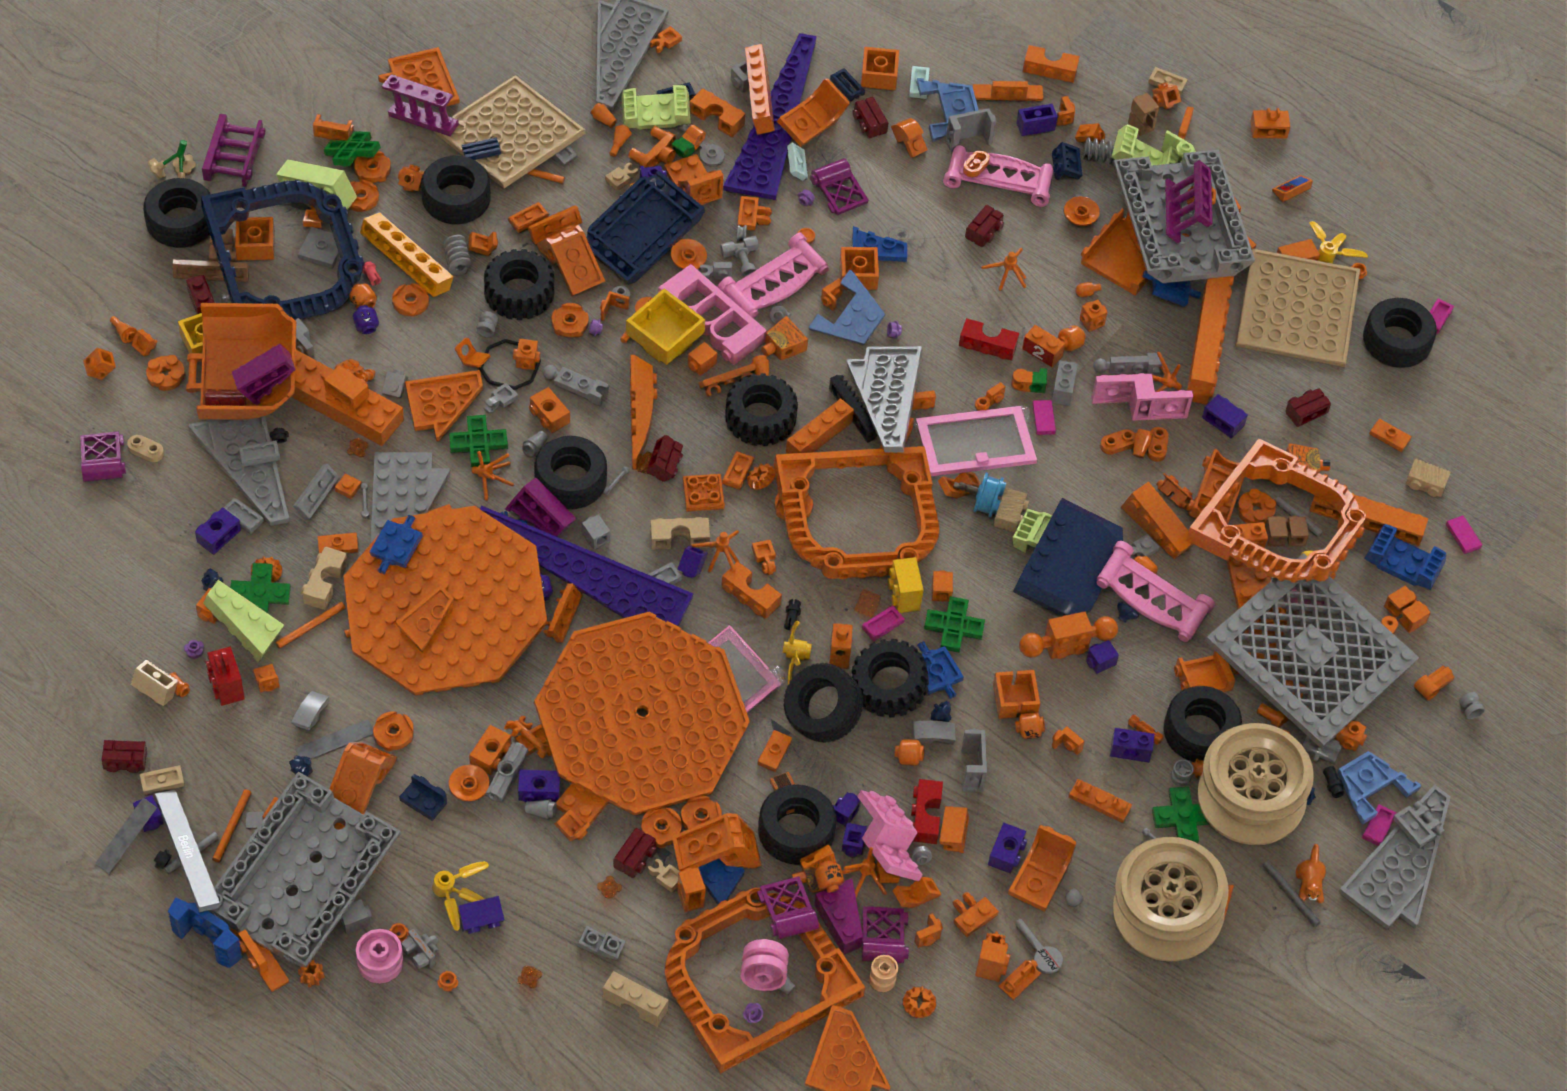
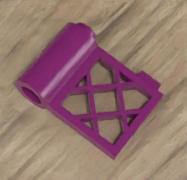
M845 158L811 172L810 180L813 185L820 187L829 202L827 206L831 213L839 215L868 203L867 196L852 174L850 164ZM850 179L853 186L852 188L843 186L842 182ZM832 186L838 188L836 194L828 192L827 188ZM840 189L850 192L849 197L839 196ZM852 193L860 195L862 200L855 201L850 199ZM836 200L846 202V206L838 208Z
M119 431L80 435L83 482L123 478V474H126L125 462H121L120 446L124 445L123 434L119 435ZM107 439H116L111 445L105 442ZM86 441L96 442L91 447L85 444ZM100 445L106 448L102 453L96 451ZM111 451L117 454V457L108 458L106 455ZM91 453L97 456L95 459L86 460Z
M799 876L760 886V891H757L760 902L766 904L773 924H770L773 937L776 936L777 939H782L819 929L816 912L811 907ZM795 884L798 886L796 894L786 890L788 886ZM774 890L779 892V895L774 899L768 896L767 892ZM783 894L793 898L789 905L779 901ZM798 900L803 902L806 907L798 909L793 907V905ZM778 905L786 910L784 913L775 915L774 909Z
M863 906L862 961L873 962L880 955H889L897 963H904V959H908L909 947H905L904 925H908V912H904V908ZM867 913L876 914L880 918L872 922L867 917ZM899 915L900 919L893 923L887 917ZM882 921L890 926L884 932L877 926ZM874 929L879 936L876 938L867 937V933ZM894 930L900 935V939H892L887 934Z

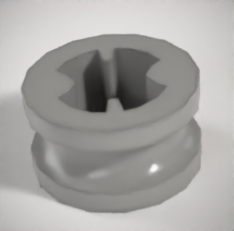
M738 225L737 241L746 238L747 225H744V227Z

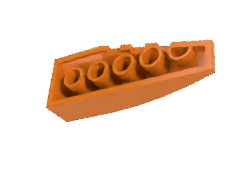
M630 355L632 470L637 469L643 456L652 424L653 401L657 400V388H653V384H657V373H653V365L636 355Z

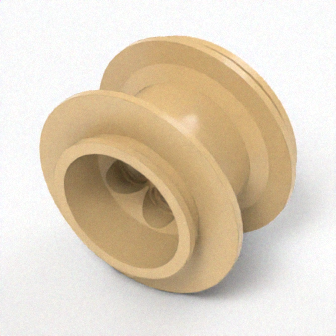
M1249 723L1228 729L1212 742L1204 758L1203 773L1198 785V802L1205 819L1221 835L1242 844L1264 845L1285 838L1297 828L1306 810L1307 799L1314 779L1310 757L1304 747L1292 735L1276 726L1263 723ZM1251 796H1256L1259 799H1253Z
M1161 837L1137 846L1123 860L1116 877L1113 915L1121 936L1139 953L1160 961H1182L1204 952L1217 939L1223 926L1229 892L1225 871L1218 859L1209 850L1188 839ZM1152 899L1156 901V903L1149 904L1147 900ZM1188 905V906H1190L1192 909H1191V910H1185V909L1183 908V906ZM1164 912H1170V913H1172L1173 915L1170 916V917H1167V916H1165L1163 913H1164Z

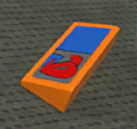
M1299 175L1273 188L1272 191L1284 202L1311 189L1313 181L1310 178Z

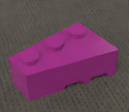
M278 344L232 371L237 390L258 406L261 403L260 399L265 394L269 395L277 383L281 384L295 371L290 352L281 344Z
M537 478L527 483L505 508L508 512L513 511L520 515V519L532 522L537 529L556 537L565 532L576 520V517Z
M852 878L844 881L842 885L838 886L839 890L827 893V890L817 893L814 902L815 908L843 955L861 948L863 939Z

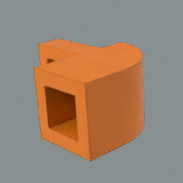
M908 118L891 126L897 142L904 141L910 158L928 150L921 135L924 132L916 120Z

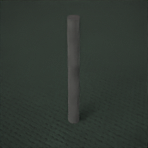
M1266 861L1262 866L1314 927L1318 926L1321 921L1269 861Z

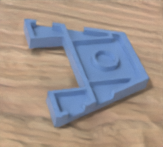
M917 78L916 83L920 96L938 93L945 118L943 123L929 125L932 142L946 136L949 116L979 110L971 85L951 82L945 84L937 80L931 82L924 81L923 78Z
M849 270L840 283L853 292L855 296L834 324L817 314L809 329L865 345L885 317V313L854 272Z
M1369 751L1342 766L1337 772L1362 825L1376 817L1378 813L1366 800L1368 797L1391 783L1406 798L1421 788L1420 783L1410 781L1406 778L1407 775L1401 771L1398 773L1389 767L1390 764Z

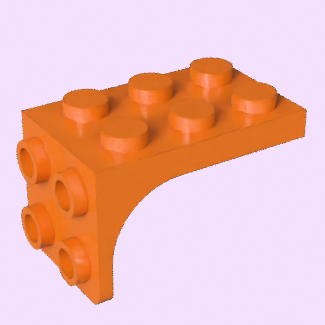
M826 78L806 100L779 117L777 122L802 147L837 123L850 102Z
M1040 825L1032 847L1014 879L1008 895L1045 912L1072 861L1077 844L1076 841L1068 835L1056 832L1049 826Z

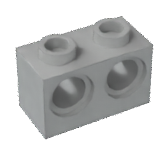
M1059 360L1052 403L1070 406L1078 363Z

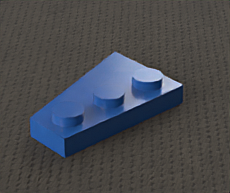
M853 226L852 247H878V261L907 262L906 242L890 237L882 238L876 236L874 232L868 231L866 233Z

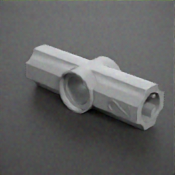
M512 742L504 759L498 764V770L486 792V796L491 800L502 802L509 787L516 780L517 772L528 753V748L523 744ZM505 770L511 771L509 774H504L503 772Z

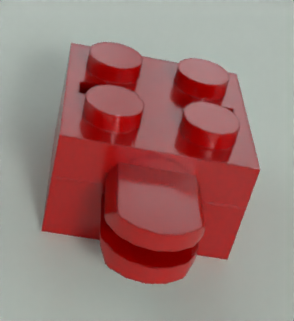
M231 646L208 652L209 661H205L209 682L213 686L212 690L215 700L219 699L221 706L244 700L242 678Z

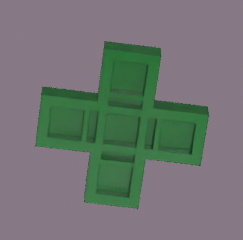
M354 131L348 140H330L323 150L325 156H333L334 165L347 167L353 163L357 156L374 157L381 146L379 141H370L372 138L370 132Z
M486 415L467 416L468 432L449 433L450 452H470L471 467H478L480 465L478 451H481L483 462L487 465L490 463L489 450L508 449L506 429L487 430Z
M253 563L251 581L231 580V589L266 613L269 611V604L289 605L291 585L287 583H272L273 564Z
M950 596L947 612L927 610L924 629L942 632L941 647L945 646L948 651L960 652L962 636L982 640L985 619L966 616L968 599Z
M1189 787L1169 788L1171 806H1156L1152 809L1155 828L1175 827L1177 837L1198 843L1197 826L1210 824L1205 819L1199 804H1192Z

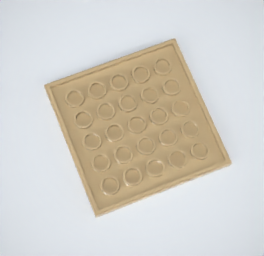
M516 75L453 115L452 118L458 119L459 125L451 136L434 131L436 135L463 156L462 145L497 137L501 154L475 161L480 163L488 172L489 177L502 188H506L586 134L583 127Z
M1252 249L1255 262L1249 265L1236 347L1345 367L1360 269Z

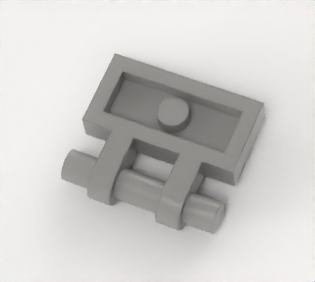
M1417 801L1413 804L1416 811L1409 805L1395 814L1393 820L1419 849L1435 838L1436 835L1432 831L1441 836L1445 830L1441 826L1442 823L1429 813L1428 807L1426 805L1423 806L1420 801ZM1422 817H1423V818L1426 820V822L1428 823L1427 825H1426L1425 822L1421 819Z

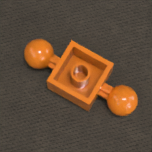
M1086 611L1048 619L1045 636L1041 637L1036 633H1027L1020 639L1019 648L1021 653L1029 658L1039 656L1044 648H1047L1051 659H1062L1073 654L1080 655L1088 651L1091 638L1097 637L1102 641L1114 639L1118 633V624L1113 618L1103 616L1095 621L1094 626H1091Z

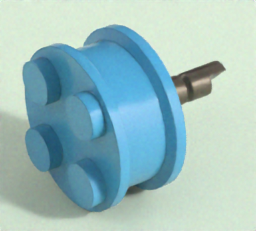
M986 472L979 488L963 482H955L953 487L975 494V499L977 500L973 512L976 513L978 510L987 513L988 517L991 518L992 514L996 515L1001 501L997 498L998 496L1002 497L1006 482H1003V477L997 479L989 476V473Z

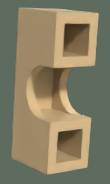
M658 518L651 520V549H671V540L676 536L686 537L690 545L710 542L709 518Z
M324 547L322 553L318 554L316 566L310 570L309 581L302 587L301 595H303L304 604L323 610L327 609L333 596L332 584L324 582V580L328 577L341 579L348 564L347 553Z
M615 971L612 972L603 986V999L620 1008L623 1004L632 1006L638 1011L639 1018L658 1027L668 1011V999Z

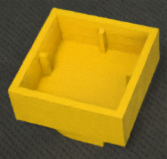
M665 288L626 320V334L640 344L658 362L662 361L666 365L683 354L693 345L695 340L705 333V319Z

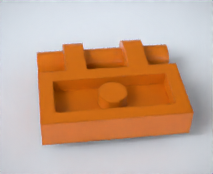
M353 359L345 360L334 368L335 370L340 365L344 369H349L354 376L366 382L374 379L376 374L372 369L364 370V367L360 366V363Z

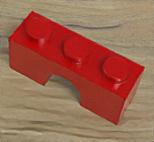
M966 318L960 334L959 346L1012 361L1018 344V332L1002 328L998 336L988 337L983 333L984 323Z
M919 779L918 786H914L913 798H916V804H912L911 816H915L912 823L917 834L912 842L937 844L940 817L931 816L926 810L930 808L940 809L943 781Z

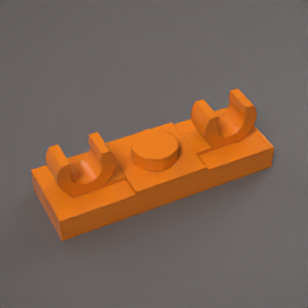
M574 205L528 226L532 242L536 245L546 238L583 222L578 207Z
M752 363L702 380L698 384L700 389L707 387L705 392L709 397L712 396L711 388H715L717 394L721 392V388L717 384L724 382V385L735 382L734 378L740 376V379L745 376L749 377V375L753 374L751 371L755 370L756 367Z
M573 583L567 584L565 589L560 590L562 598L556 599L558 605L555 609L552 621L547 623L549 626L548 630H543L547 637H553L557 643H563L582 598V594Z
M1077 779L1068 797L1121 823H1124L1132 807V804L1079 779Z

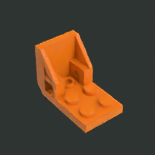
M697 154L664 165V170H666L669 179L699 204L703 205L722 198L724 178L722 171L713 170L707 172Z
M579 225L537 243L539 251L552 264L557 263L571 296L605 282L584 231Z
M349 742L344 749L329 790L333 792L334 798L364 815L375 785L381 784L394 766L397 756L363 742Z
M726 813L672 836L680 872L686 868L700 867L717 859H720L726 866L754 869L762 866L755 833L738 814Z

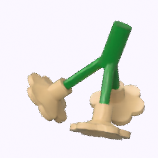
M181 140L177 153L165 161L158 162L155 158L148 161L150 171L158 179L166 176L164 168L172 160H174L173 166L176 168L178 178H185V174H190L192 169L196 167L193 156L190 154L184 155L187 141Z

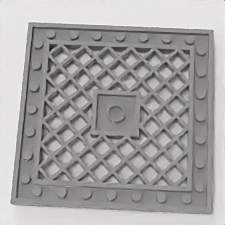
M1303 553L1297 559H1306L1307 556ZM1330 576L1325 581L1313 579L1306 582V579H1304V581L1298 580L1296 583H1291V580L1281 582L1278 581V578H1274L1205 639L1208 645L1321 749L1419 659L1412 650ZM1302 587L1310 588V593L1303 592ZM1285 597V602H1280ZM1290 597L1298 598V603H1291ZM1303 599H1311V605L1304 604ZM1316 600L1324 601V606L1317 605ZM1278 607L1286 609V614L1279 613ZM1291 609L1299 610V615H1293ZM1305 611H1312L1313 616H1305ZM1318 612H1325L1326 618L1318 617ZM1331 613L1338 614L1339 619L1331 618ZM1261 618V623H1255ZM1266 618L1274 619V624H1266ZM1279 620H1287V626L1280 625ZM1293 621L1300 622L1301 627L1293 626ZM1306 622L1313 623V625L1310 624L1308 627H1306ZM1319 624H1327V630L1320 629ZM1332 625L1340 626V631L1333 630ZM1345 626L1353 627V632H1346ZM1254 629L1262 630V635L1254 634ZM1267 630L1275 631V636H1268ZM1281 632H1288L1289 638L1281 637ZM1294 633H1300L1294 638ZM1334 637H1340L1342 643L1334 642ZM1347 638L1354 639L1355 644H1348ZM1360 639L1367 640L1368 645H1360ZM1242 640H1249L1250 646L1242 645ZM1255 641L1263 642V647L1255 646ZM1268 642L1276 643L1277 648H1269ZM1282 644H1287L1285 649H1282ZM1340 649H1342L1343 655L1338 654ZM1348 650L1356 651V656H1349ZM1361 651L1369 652V657H1362ZM1256 653L1264 654V659H1257ZM1375 653H1382V659L1375 658ZM1270 654L1277 655L1278 660H1270ZM1283 656H1291V662L1283 661ZM1336 661H1344V667L1337 666ZM1349 662L1357 663V668H1350ZM1363 663L1370 664L1371 669H1363ZM1271 666L1279 667V673L1271 672ZM1284 668H1292V674L1285 673ZM1298 669L1305 670L1306 675H1299ZM1319 671V676H1311V673L1315 675ZM1324 672H1332V678L1325 677ZM1338 673H1345L1346 679L1338 678ZM1351 674L1358 675L1359 680H1351ZM1285 680H1293L1294 686L1286 685ZM1299 681L1306 682L1307 687H1299ZM1312 682L1320 683V689L1313 688ZM1326 684H1333L1334 690L1326 689ZM1339 685H1345L1347 691H1340ZM1300 693L1308 694V699H1301ZM1314 695H1321L1322 701L1314 700ZM1327 696H1334L1335 702L1327 701ZM1340 697H1345V699L1341 702ZM1315 707H1322L1323 713L1315 712ZM1328 708H1334L1330 713L1328 712Z

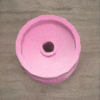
M384 929L370 930L357 942L358 971L363 978L380 984L389 982L398 976L403 966V952L401 941L394 933Z
M767 939L749 942L743 950L740 974L742 982L748 987L760 991H773L781 988L787 978L789 959L787 948L776 941Z

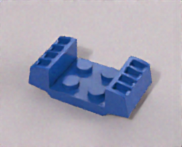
M1384 524L1364 559L1375 564L1378 569L1413 586L1419 585L1431 590L1446 562V552L1436 546L1433 547L1431 553L1425 552L1394 537L1397 528Z
M178 898L174 899L168 913L172 931L179 938L183 939L193 927L194 931L199 935H205L210 938L214 946L216 961L220 965L231 968L243 958L239 938L229 930L226 922L209 911L199 912L195 902L187 903Z

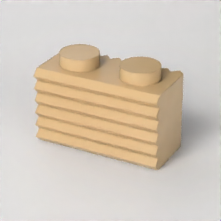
M1415 459L1405 485H1408L1413 490L1427 492L1433 497H1442L1451 472L1439 468V466L1436 467L1435 465Z
M1005 487L995 517L994 527L1002 528L1006 531L1009 530L1013 533L1016 532L1023 518L1022 512H1026L1028 509L1027 493Z
M145 660L134 670L131 685L137 688L139 692L146 694L162 706L174 697L178 680L165 673V671L158 669L155 664Z

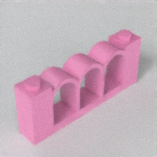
M690 264L658 287V293L665 288L681 301L698 290L706 298L698 304L688 307L700 316L714 306L723 312L715 320L705 321V333L702 335H710V344L715 349L721 351L722 357L733 365L765 343L767 330L693 265ZM732 321L741 328L730 337H720L716 334Z

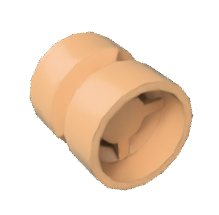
M880 955L873 960L869 982L873 989L879 992H887L895 986L898 964L893 957Z

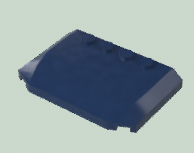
M658 171L656 175L644 176L637 180L589 226L586 238L594 256L629 285L638 281L673 245L701 220L705 213V208Z
M1062 498L1013 592L1060 616L1086 611V614L1089 613L1102 590L1096 583L1097 577L1113 554V547L1117 541H1123V527Z

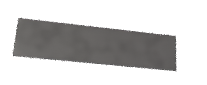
M367 719L295 749L299 756H307L312 759L345 746L349 742H355L373 735V728Z
M142 798L95 864L109 874L157 807L145 798Z

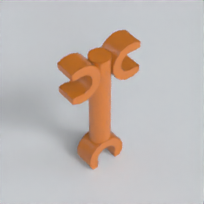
M520 716L519 720L507 721L504 729H512L511 736L515 737L520 733L538 750L537 754L540 758L544 759L546 754L551 756L548 744H543L529 731L533 723H525V716Z

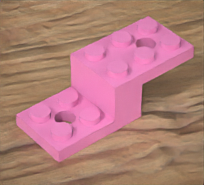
M1144 373L1096 376L1091 396L1092 404L1129 402L1132 421L1187 418L1193 399L1192 391L1155 392L1152 374Z
M861 790L857 797L874 818L862 840L868 848L873 847V855L887 873L919 881L923 874L907 852L917 834L912 821L907 819L904 815L905 812L898 807L894 798L880 796L874 791L866 792Z

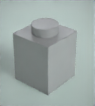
M599 514L589 517L582 522V534L593 550L610 542L611 531Z
M361 899L352 902L340 919L346 935L370 926L369 918L372 915L368 905L364 906Z

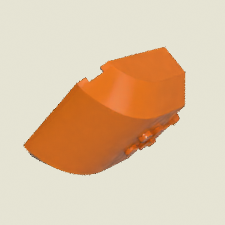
M201 303L203 349L202 353H190L187 355L189 377L188 384H186L187 392L195 393L201 391L200 405L196 409L198 419L243 420L271 414L295 394V371L281 384L277 383L269 395L265 394L260 399L261 403L258 406L247 397L246 406H206L205 394L207 389H216V391L218 389L237 390L232 371L278 344H281L290 352L295 367L297 322L292 317H289L278 304ZM197 362H202L201 383H196Z

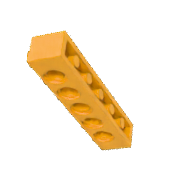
M380 212L363 219L360 233L429 294L435 297L450 290L454 276Z

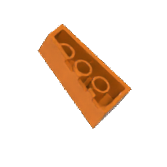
M1149 481L1131 493L1121 506L1173 559L1193 546L1192 543L1186 541L1188 529Z

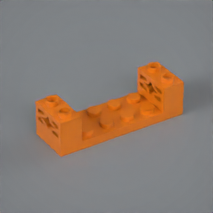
M1264 522L1233 525L1240 530L1241 537L1265 548L1268 536ZM1230 557L1228 561L1226 560L1237 608L1239 609L1271 582V578L1267 577V574L1263 572L1258 573L1257 569L1253 567H1246V564L1243 562H1236V559ZM1278 607V612L1286 614V609ZM1261 618L1255 623H1261ZM1266 618V624H1274V619ZM1279 620L1280 625L1287 626V620ZM1254 629V634L1262 635V630ZM1267 630L1268 636H1275V631Z

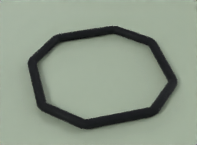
M503 339L501 341L489 345L486 348L485 353L488 354L491 348H494L503 343H509L518 346L519 342ZM540 362L536 363L535 370L533 371L530 380L525 381L516 386H509L513 390H516L532 383L536 376ZM484 364L479 367L480 372L489 384L496 386L504 384L490 380L483 369Z

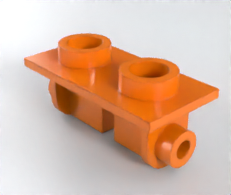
M1163 473L1165 479H1160L1157 482L1158 489L1167 497L1174 493L1170 499L1179 508L1185 509L1188 501L1193 500V494L1186 487L1182 489L1178 485L1179 481L1174 476H1168Z
M1033 959L1031 961L1025 960L998 987L1014 1000L1041 975V972L1036 968L1038 966L1037 962Z

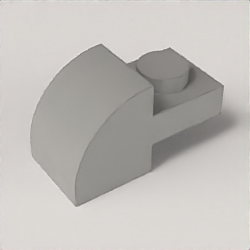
M298 318L295 320L297 322L296 349L314 358V348L310 343L309 330Z

